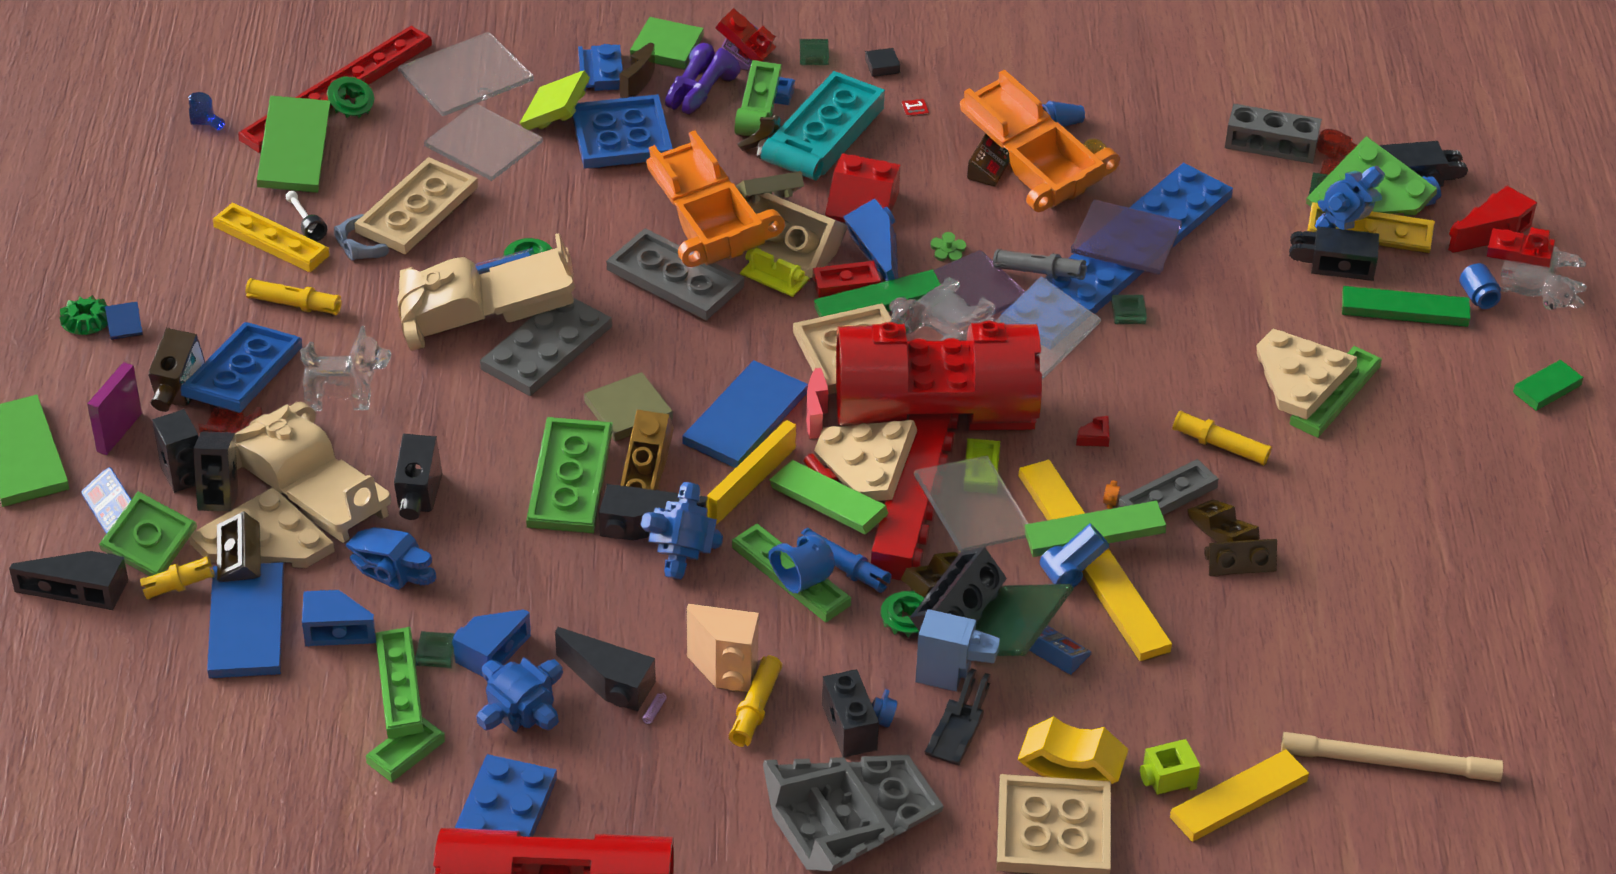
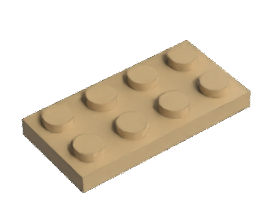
M428 157L354 223L355 233L380 244H386L389 248L406 254L478 188V178Z

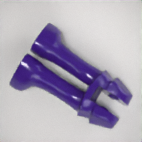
M708 43L696 45L690 52V63L682 76H676L674 83L667 92L665 98L666 107L675 110L683 102L682 112L690 115L706 101L709 91L719 77L729 82L734 80L739 75L741 67L737 59L727 50L719 48L715 53L713 47ZM700 73H704L698 82L695 81Z

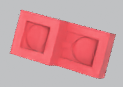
M822 368L814 369L807 389L806 424L809 439L820 437L823 428V414L828 413V386Z

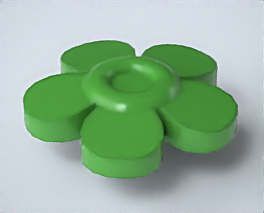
M945 232L942 235V239L938 237L932 239L931 248L936 250L934 257L937 260L945 261L948 256L950 261L958 262L962 258L961 252L966 249V243L962 239L955 241L953 233Z

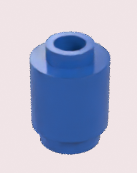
M1481 263L1472 264L1461 273L1459 282L1474 305L1479 306L1481 309H1489L1500 301L1501 288L1486 265Z

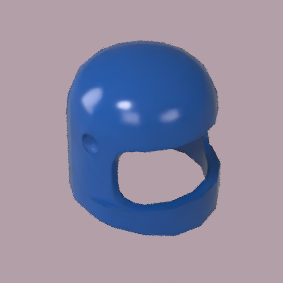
M817 535L801 536L798 539L797 547H791L787 543L779 544L773 547L768 555L775 574L787 590L792 593H800L825 581L833 573L835 565L834 555L830 546L823 538ZM781 551L790 556L795 564L794 567L786 569L782 566L780 559Z

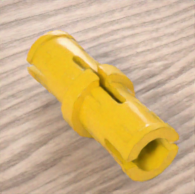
M206 556L203 559L182 566H178V564L169 566L170 570L147 578H141L140 582L141 586L145 587L142 590L146 599H151L175 589L180 592L186 590L187 585L215 577L214 570L210 568L212 567L211 561Z

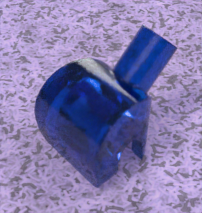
M196 92L188 96L191 125H210L217 130H221L224 127L225 121L214 114L213 102L208 94Z

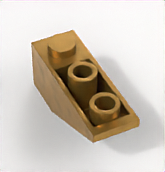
M637 409L621 486L651 490L658 489L674 429L669 414Z

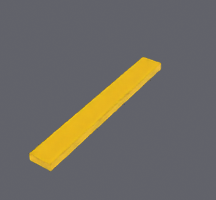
M1049 459L1019 468V478L1047 520L1085 514ZM1108 548L1082 571L1083 576L1139 661L1171 652V641Z

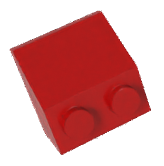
M842 153L833 173L825 216L845 223L843 216L873 199H876L882 208L887 206L892 212L899 194L901 164Z

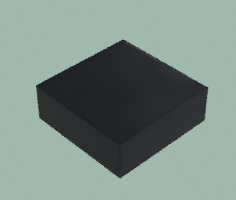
M894 48L865 51V61L872 77L900 73V63Z

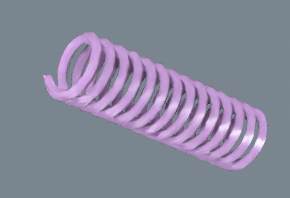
M664 693L663 695L657 694L642 718L645 723L651 724L667 698Z

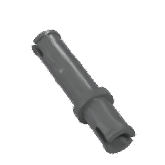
M997 249L993 256L995 269L1001 268L1046 274L1048 278L1057 279L1060 276L1083 280L1087 272L1085 260L1061 258L1060 254L1053 253L1050 256Z

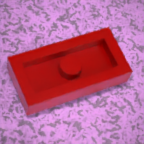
M874 261L813 268L812 278L819 298L881 282Z

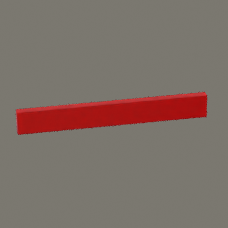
M409 26L295 98L328 101L326 94L329 85L341 77L358 78L369 85L430 47L432 39L417 28ZM267 115L238 132L239 141L258 153H261Z

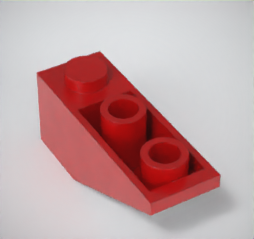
M1508 185L1505 186L1498 193L1491 194L1481 206L1474 207L1464 219L1458 220L1453 224L1449 232L1451 239L1448 250L1455 253L1489 245L1493 228L1523 233L1532 226L1537 202Z

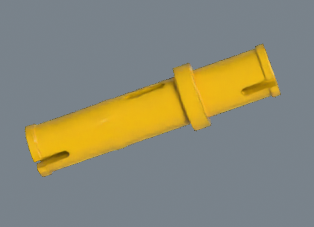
M250 278L245 289L246 297L249 299L253 298L300 307L304 312L315 310L338 315L342 305L340 295L317 292L313 287L302 289Z
M1181 410L1177 413L1172 426V430L1199 439L1198 442L1203 445L1210 443L1258 462L1263 466L1267 463L1271 454L1272 446L1265 445L1215 425L1213 420L1207 419L1204 421Z
M767 655V657L763 656L761 658L760 665L746 698L740 702L736 709L737 719L729 733L730 741L736 746L744 747L745 744L749 746L757 725H760L764 720V708L776 679L782 670V662L775 656Z

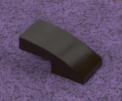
M650 42L631 55V66L619 73L621 98L637 96L650 81L655 70V44Z
M1212 499L1187 509L1189 518L1204 533L1217 542L1260 539L1258 526L1236 519L1235 506Z
M957 552L934 554L929 565L906 568L901 580L925 598L959 554Z

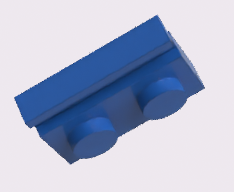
M620 44L591 46V49L583 50L582 46H578L580 71L585 70L590 77L584 90L586 91V88L595 87V91L620 90L619 73L623 71Z

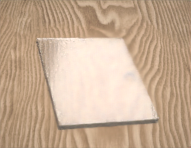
M490 32L398 66L399 72L442 116L534 81V76Z

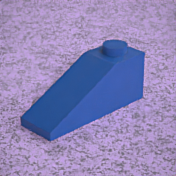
M873 199L843 217L848 226L850 237L867 259L874 261L881 277L885 281L898 278L897 240L892 225L896 221L887 206L882 208L877 200Z

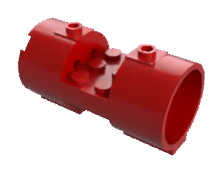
M994 321L971 323L968 327L967 341H960L955 338H947L943 341H927L917 338L907 341L905 324H896L894 322L872 324V326H838L836 335L838 426L906 421L907 414L967 413L969 430L1035 429V423H1037V419L1040 416L1042 397V372H1040V357L1037 355L1041 354V344L1037 324H1004Z
M441 828L437 837L433 867L435 868V874H674V837L595 834L594 839L523 837L520 831Z

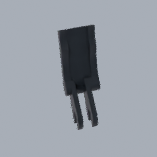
M973 668L969 670L959 701L949 699L945 712L924 751L925 755L958 766L960 765L983 718L984 710L981 707L989 690L990 683L988 681L991 674L985 673L983 675L974 704L970 706L967 705V701L976 681L974 675L977 670Z

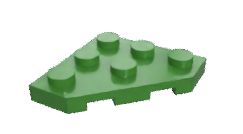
M1366 136L1306 198V204L1311 207L1312 202L1318 203L1319 200H1323L1326 191L1332 184L1345 180V173L1358 171L1363 174L1373 166H1378L1385 173L1384 180L1378 187H1375L1381 194L1382 200L1375 202L1374 209L1372 210L1374 212L1387 214L1404 213V216L1417 215L1437 194V188Z

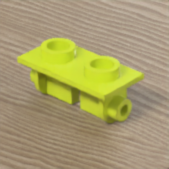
M758 247L747 251L745 258L749 260V263L740 272L743 276L791 297H794L810 280V277L805 276V271L801 270L800 265H794L781 258L775 263L774 255L764 252Z

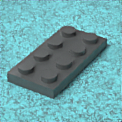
M646 228L606 261L608 271L706 321L744 288V277L716 263L707 266L704 263L696 267H687L678 256L680 245Z
M573 298L574 302L570 305L531 317L480 359V368L484 372L531 396L612 327V318Z

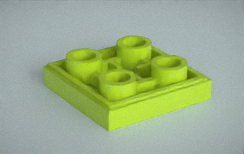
M585 70L539 87L520 122L524 130L529 131L537 127L543 129L555 120L561 119L565 121L573 116L576 112L575 106L578 100L585 95L584 89L590 79Z

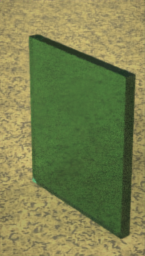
M1071 584L1001 586L998 590L999 595L989 602L982 611L983 615L976 622L975 630L1000 638L997 656H1025L1074 589Z

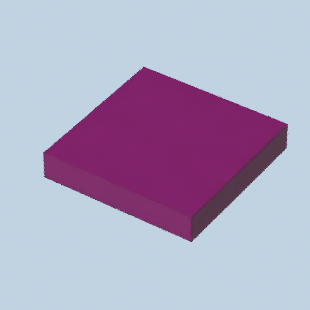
M123 362L87 403L95 447L98 453L108 455L142 414L134 365Z

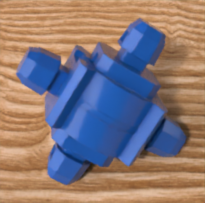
M1378 166L1370 167L1363 174L1358 171L1345 173V180L1332 184L1326 191L1325 198L1318 201V206L1325 213L1316 221V229L1317 226L1338 227L1342 230L1354 228L1355 221L1362 220L1370 215L1374 209L1375 202L1382 200L1381 194L1375 187H1378L1384 180L1385 173Z
M683 482L678 493L679 502L667 501L665 509L655 508L654 512H648L642 516L641 526L645 531L650 532L648 542L658 544L657 552L668 555V560L665 559L664 572L665 576L669 578L682 579L687 568L686 559L698 560L700 552L710 554L711 549H717L722 545L723 535L719 530L715 529L717 519L708 518V509L697 506V502L700 501L701 490L700 486L695 483Z
M523 657L520 664L510 661L504 666L498 661L489 660L482 666L483 677L488 683L486 687L488 704L476 716L480 727L484 730H490L503 722L512 731L517 732L521 725L525 728H530L536 724L542 729L551 730L558 724L557 711L552 707L554 701L552 685L562 677L563 668L555 659L548 660L538 667L525 657Z

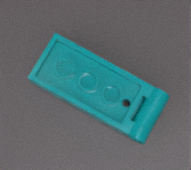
M833 71L771 138L766 140L761 150V159L791 172L801 171L802 176L812 180L819 179L884 109L885 89Z

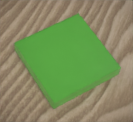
M649 17L630 49V58L633 53L651 42L655 44L656 64L685 69L689 63L691 50L700 44L704 36V28Z
M137 491L101 540L99 547L100 550L106 553L123 556L126 564L148 576H153L168 569L196 530L197 524L186 516Z

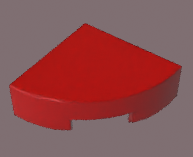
M1109 416L1095 417L1092 422L1079 428L1076 446L1109 447Z

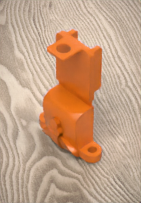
M1006 70L1000 71L998 73L999 79L974 92L969 88L964 91V98L960 101L961 111L1002 149L1006 148L1009 151L1010 164L1014 174L1031 189L1027 195L1026 202L1036 212H1043L1067 199L1076 198L1083 194L1088 187L1115 171L1120 164V156L1109 147L1093 154L1061 124L1055 122L1043 109L1042 102Z
M695 130L689 132L691 142L663 153H660L655 145L649 147L651 157L646 161L648 170L671 203L677 207L682 229L688 239L678 249V256L687 267H696L704 263L707 266L726 258L738 257L744 251L763 245L765 240L778 236L784 230L785 220L778 211L769 209L758 214L754 212L736 186L731 183L717 159Z

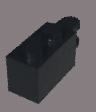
M1438 141L1380 145L1421 177H1434L1440 187L1444 186L1445 180L1462 179L1468 172V167L1463 163L1460 151L1454 149L1452 151L1442 150Z
M1317 226L1316 232L1297 231L1291 234L1290 244L1292 246L1289 249V256L1293 261L1312 263L1311 274L1374 281L1379 250L1378 233Z

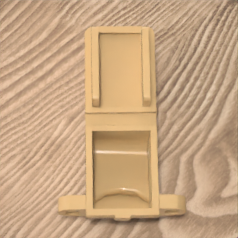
M560 233L555 234L557 248L489 268L490 272L479 274L475 263L465 257L447 260L421 272L413 267L400 270L398 310L402 322V331L410 350L414 351L424 348L425 336L485 319V316L496 313V315L503 313L507 322H513L572 304L574 299L571 292L575 289L571 255L568 248L565 247Z
M296 402L291 406L287 404L270 414H263L251 421L249 426L235 433L237 470L244 467L278 492L286 494L288 499L299 506L302 514L342 543L349 540L348 529L369 516L375 514L380 519L388 517L387 506L391 503L389 491L377 484L372 476H365L342 459L339 461L335 458L328 436L319 426L314 424L316 418L315 410L304 402Z

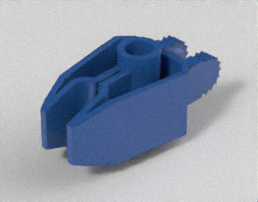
M373 527L358 531L346 544V547L353 552L350 560L362 574L399 590L408 581L424 586L435 582L436 572L430 566L432 563L430 552L420 549L416 539L408 532Z

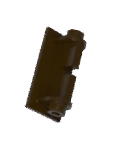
M1277 539L1209 543V546L1204 548L1205 559L1209 560V576L1277 571Z

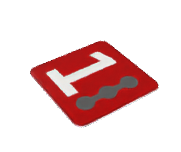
M924 99L902 101L907 116L929 113Z

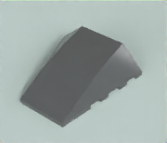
M909 755L862 756L861 762H847L844 757L830 758L829 763H811L809 758L794 759L793 764L778 765L777 760H764L763 763L772 816L806 870L833 871L942 812L944 807Z

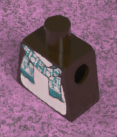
M170 328L165 329L148 374L154 391V396L150 403L156 410L167 412L172 404L185 407L191 402V398L181 396V386L205 363L197 334Z

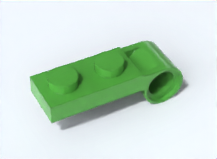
M752 60L742 106L738 108L735 118V135L751 136L759 130L761 117H771L782 72L781 64Z

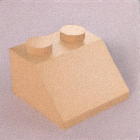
M688 604L687 657L716 688L732 691H749L758 663L759 613Z

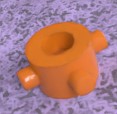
M1111 480V483L1106 485L1103 503L1106 504L1108 509L1117 506L1120 486H1117V481Z

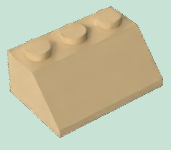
M770 193L759 194L760 201L752 204L751 199L749 205L756 214L774 209L785 220V228L782 233L765 240L763 245L758 246L762 251L774 255L775 263L781 258L794 265H800L801 270L805 271V276L812 278L813 268L826 266L837 254L847 230V225Z

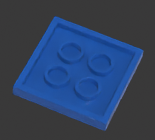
M659 94L581 102L575 106L576 112L572 119L584 169L646 162L651 157L649 147L653 145L657 147L660 153L673 149Z

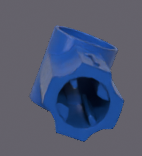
M1089 524L1066 545L1055 546L1047 550L1041 556L1040 566L1058 591H1069L1081 582L1083 578L1082 571L1109 548V543L1092 524Z

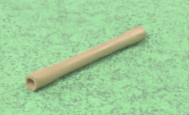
M1283 732L1281 752L1287 749L1291 755L1319 756L1455 774L1471 779L1501 782L1502 760L1442 755L1321 739L1312 735Z

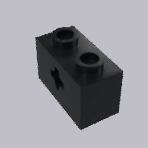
M185 409L152 419L160 467L173 492L196 486L194 446L199 435Z
M201 432L194 446L197 511H232L238 497L235 433Z
M858 670L823 676L822 707L842 757L877 751L879 721Z

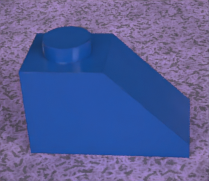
M340 590L304 591L302 627L305 646L376 643L374 614Z
M523 609L473 617L465 627L459 628L453 637L452 644L454 647L455 663L482 677V666L489 660H495L504 665L531 637L530 612Z

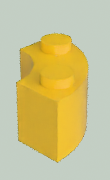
M1053 716L1028 729L1018 761L1043 777L1111 781V784L1119 781L1129 749L1105 727L1093 730L1079 729L1067 725Z

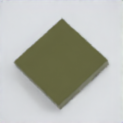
M642 372L584 393V402L596 418L602 422H613L612 439L614 441L631 436L637 409L669 414L671 420H673V411Z

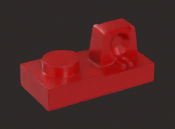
M734 8L715 27L751 60L763 62L776 48L773 44L775 35L765 26L760 27L758 30L755 29V26Z
M1531 227L1529 234L1524 235V233L1493 228L1487 257L1550 267L1555 240L1550 239V230Z

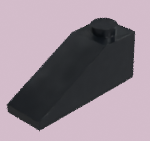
M607 484L599 511L600 536L632 541L648 538L650 532L645 531L641 526L642 516L645 513L654 512L655 508L665 509L667 501L679 502L678 493ZM700 496L697 506L708 509V497Z
M95 551L12 563L9 567L14 592L108 610L115 608L129 581L123 556Z
M557 627L555 630L556 655L605 701L613 703L618 707H625L638 712L656 682L655 658Z

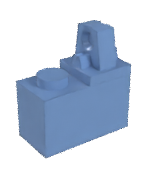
M927 609L918 635L915 682L957 692L961 678L966 679L971 667V661L995 662L1000 638L975 630L976 620Z

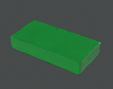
M1558 360L1515 384L1513 393L1537 411L1580 387L1584 377L1562 360Z

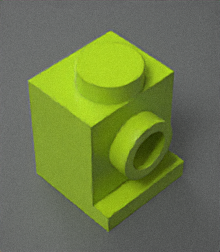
M1186 739L1145 749L1144 762L1140 766V776L1146 787L1152 785L1157 795L1186 787L1190 791L1197 789L1200 764Z

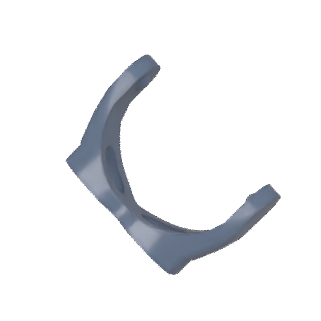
M364 214L351 217L334 227L335 238L350 260L379 258L389 253V248L386 244L366 246L352 239H347L349 232L355 229L354 223Z

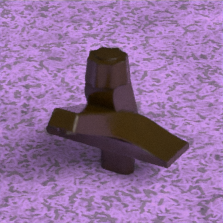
M777 115L761 117L759 130L737 143L740 149L745 151L758 147L757 158L761 159V150L764 143L781 127L780 117Z

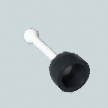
M289 191L286 194V200L289 203H293L303 217L300 225L302 234L316 242L320 241L327 234V224L318 215H308L297 200V193Z

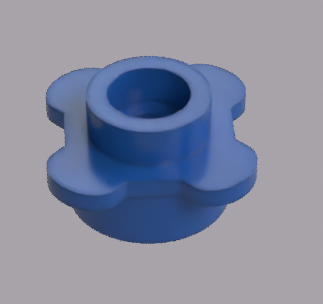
M885 689L881 699L877 697L873 699L872 706L879 725L888 728L895 715L897 700L889 698L890 690Z

